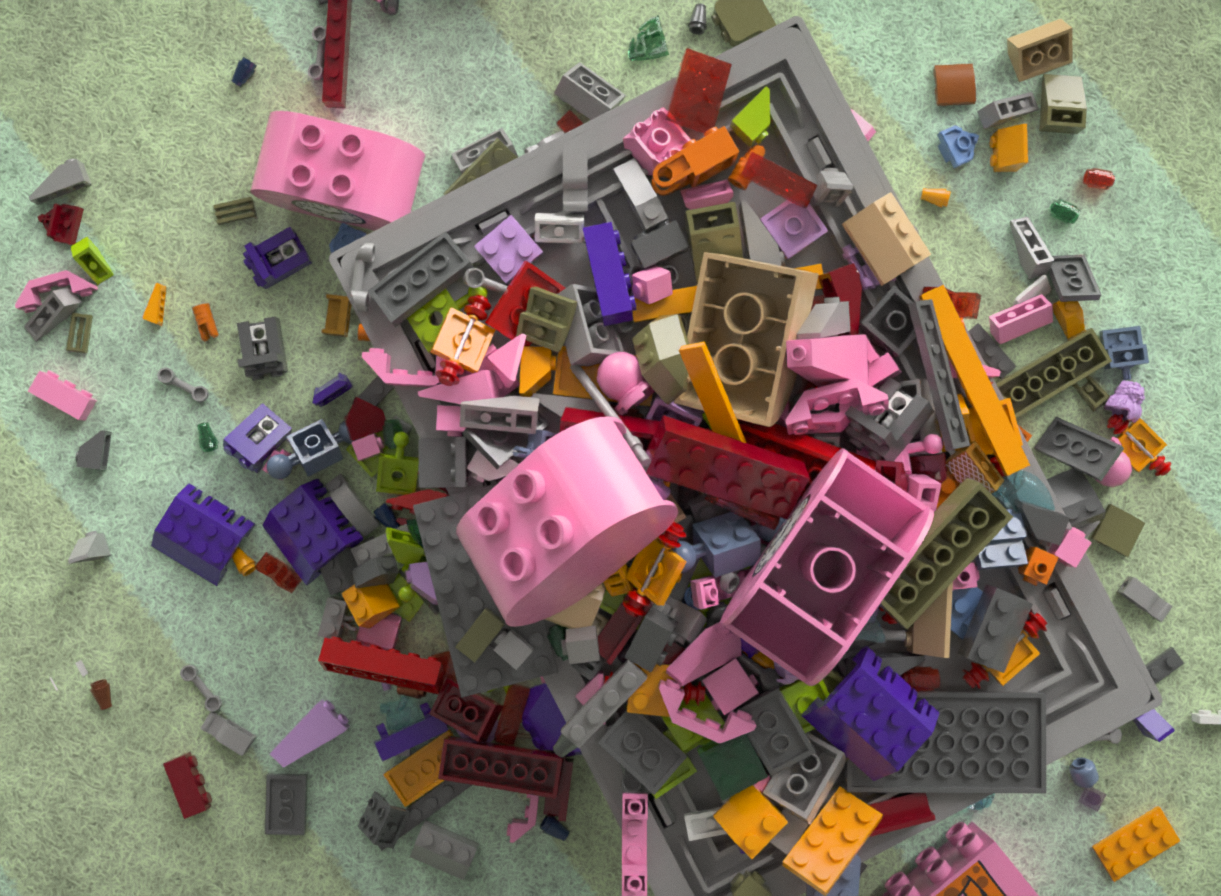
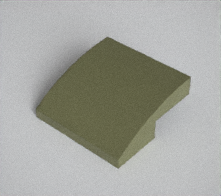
M538 287L530 288L526 312L520 313L516 336L525 334V340L560 352L570 330L577 301Z
M1108 504L1105 509V518L1100 520L1091 538L1117 553L1129 557L1145 522L1116 506Z

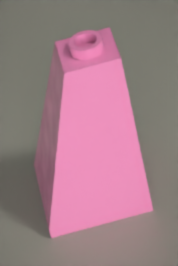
M866 334L786 341L787 367L816 386L822 387L854 378L869 385Z

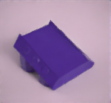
M338 372V376L319 388L315 387L312 403L315 406L323 407L349 391L353 385L347 375Z

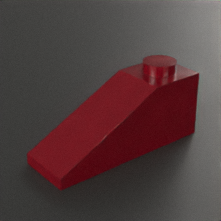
M852 263L818 275L825 298L839 297L840 302L849 301L850 331L838 334V336L858 335L862 285L859 271L856 269L855 264Z

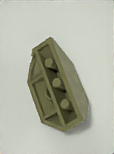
M678 314L659 316L632 338L642 376L668 405L687 390V382L685 381L688 372L678 350L681 346L689 345L681 316Z

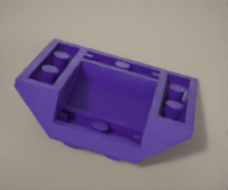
M543 683L530 687L525 691L520 717L523 721L524 729L532 737L533 745L540 751L555 753L553 746L562 734L561 728L566 724V721L547 684ZM577 747L565 755L564 758L581 755L582 752Z

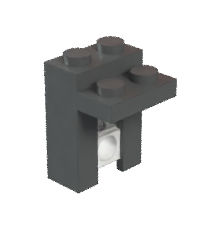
M264 318V322L249 323V321L237 323L242 359L237 360L238 366L245 371V377L252 378V381L263 380L266 375H271L274 378L281 377L284 372H288L279 318ZM264 330L263 338L258 339V331Z
M890 377L879 389V391L888 396L889 410H885L882 414L871 416L870 414L865 415L862 411L860 412L853 406H850L845 412L850 421L849 427L845 431L850 438L849 443L859 451L862 449L868 451V456L874 461H895L934 413L929 401L918 394L914 398L906 394V392L900 389L902 385ZM905 405L902 410L896 411L899 406Z

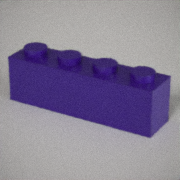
M612 222L584 227V240L604 326L632 321V311L637 310L634 295L629 296L627 290L631 288L629 274L623 273L622 267L626 266L624 252H619L617 245L621 244L619 231L613 230Z

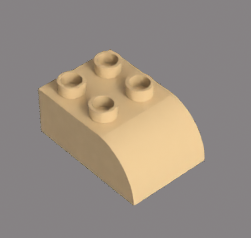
M704 252L687 335L689 344L705 342L736 418L770 427L776 423L784 411L797 376L796 372L787 367L786 341L797 339L798 331L811 312L819 274L729 255ZM688 374L685 381L687 382V390L676 398L674 403L704 410Z

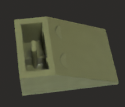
M1043 74L1039 131L1078 134L1086 128L1087 114L1082 77Z
M735 202L697 208L685 212L684 220L696 285H698L704 252L743 258L739 220Z

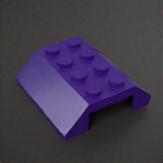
M318 478L300 485L269 511L262 525L307 586L321 575L320 569L346 547L354 548L364 539L354 526L341 531L340 528L347 525L350 521L337 507L331 496L320 501L318 500L328 491L323 487L324 485Z
M188 483L175 496L155 528L151 546L215 586H218L227 572L225 567L243 538L249 536L255 523L241 516L233 525L230 524V520L235 516L234 510L231 509L229 511V507L216 499L213 500V497L210 495L200 504L196 503L201 498L203 491L200 489L196 491L197 488Z
M865 646L852 659L857 663L855 668L824 702L817 697L801 716L837 749L844 752L845 756L869 778L876 781L901 769L932 735L939 712L932 705H928L929 702L925 699H921L915 704L918 696L917 691L913 688L911 689V686L896 672H893L890 666L883 668L878 676L882 659L879 656H875L876 654L868 646Z

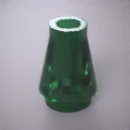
M209 422L198 424L199 448L203 452H211L218 449L219 441L213 433Z

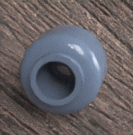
M1077 758L1069 767L1073 782L1078 787L1091 788L1099 780L1095 764L1089 759Z

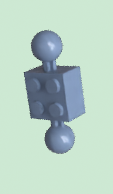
M323 419L286 436L294 453L289 456L283 454L272 456L267 462V472L275 479H284L290 475L293 466L300 463L309 477L343 460L338 444L343 441L350 444L353 442L349 438L345 420L340 424L338 432L331 434Z
M735 510L693 524V546L686 541H679L681 547L672 548V550L687 561L681 573L691 570L696 563V559L701 557L714 578L754 565L761 556L760 538L770 542L786 519L763 512L758 517L756 525L750 526L741 513Z

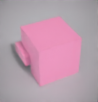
M866 337L868 384L876 389L884 384L889 377L894 378L902 373V371L889 353L880 357L872 342Z
M736 658L702 680L714 698L711 701L714 708L718 712L721 710L725 716L752 697L759 695L755 687L760 684L753 674L751 676L747 675Z

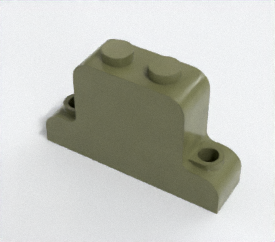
M718 0L715 3L713 15L711 16L715 26L719 25L721 28V36L724 42H729L733 47L776 26L763 0Z

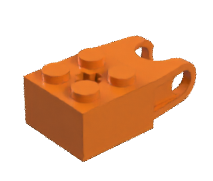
M723 126L719 129L713 127L704 133L705 137L698 141L695 139L688 141L682 146L683 149L659 163L653 171L651 185L655 193L660 196H667L688 184L695 187L734 165L739 150L726 127ZM665 177L669 179V181L663 182L659 180V178ZM657 186H659V187H661V188H668V189H667V190H660Z

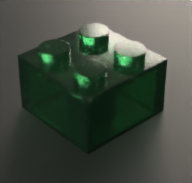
M746 734L723 743H717L712 740L697 748L698 754L722 801L768 777Z

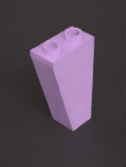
M322 699L275 747L270 755L284 768L345 732L350 727L348 724L349 720L343 714L338 715L334 711L335 707L331 702Z

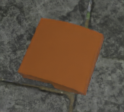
M973 64L934 66L937 106L976 103Z

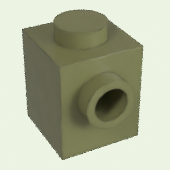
M746 870L744 874L739 872L731 882L733 896H772L770 888L764 884L766 880L756 871L751 873Z

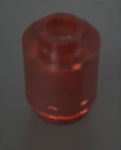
M1098 168L1087 169L1083 177V184L1091 188L1108 190L1115 181L1112 171Z
M931 666L913 667L901 674V677L911 686V689L913 688L917 692L934 691V689L940 688V674L937 668L932 669Z

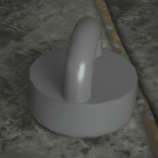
M386 0L380 2L383 12L390 15L398 13L399 0H388V8L385 7Z

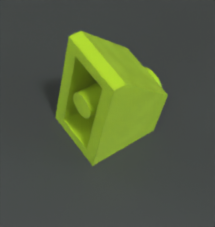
M767 86L732 120L730 125L734 129L733 132L750 148L755 143L758 145L762 143L769 135L767 130L770 125V89Z
M88 237L71 246L72 257L97 285L114 275L99 249Z
M387 527V542L397 562L404 565L418 563L424 553L421 536Z

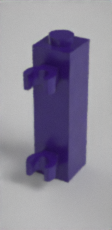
M428 702L419 705L424 718L389 735L383 722L376 725L381 738L374 741V744L383 762L448 731V724L430 715L431 709Z

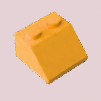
M1027 124L998 129L992 134L989 144L990 148H993V155L990 157V166L993 167V172H1017L1028 163Z
M388 584L355 588V585H352L341 593L359 627L370 629L400 608Z
M749 780L713 815L731 839L751 859L788 823L784 814Z

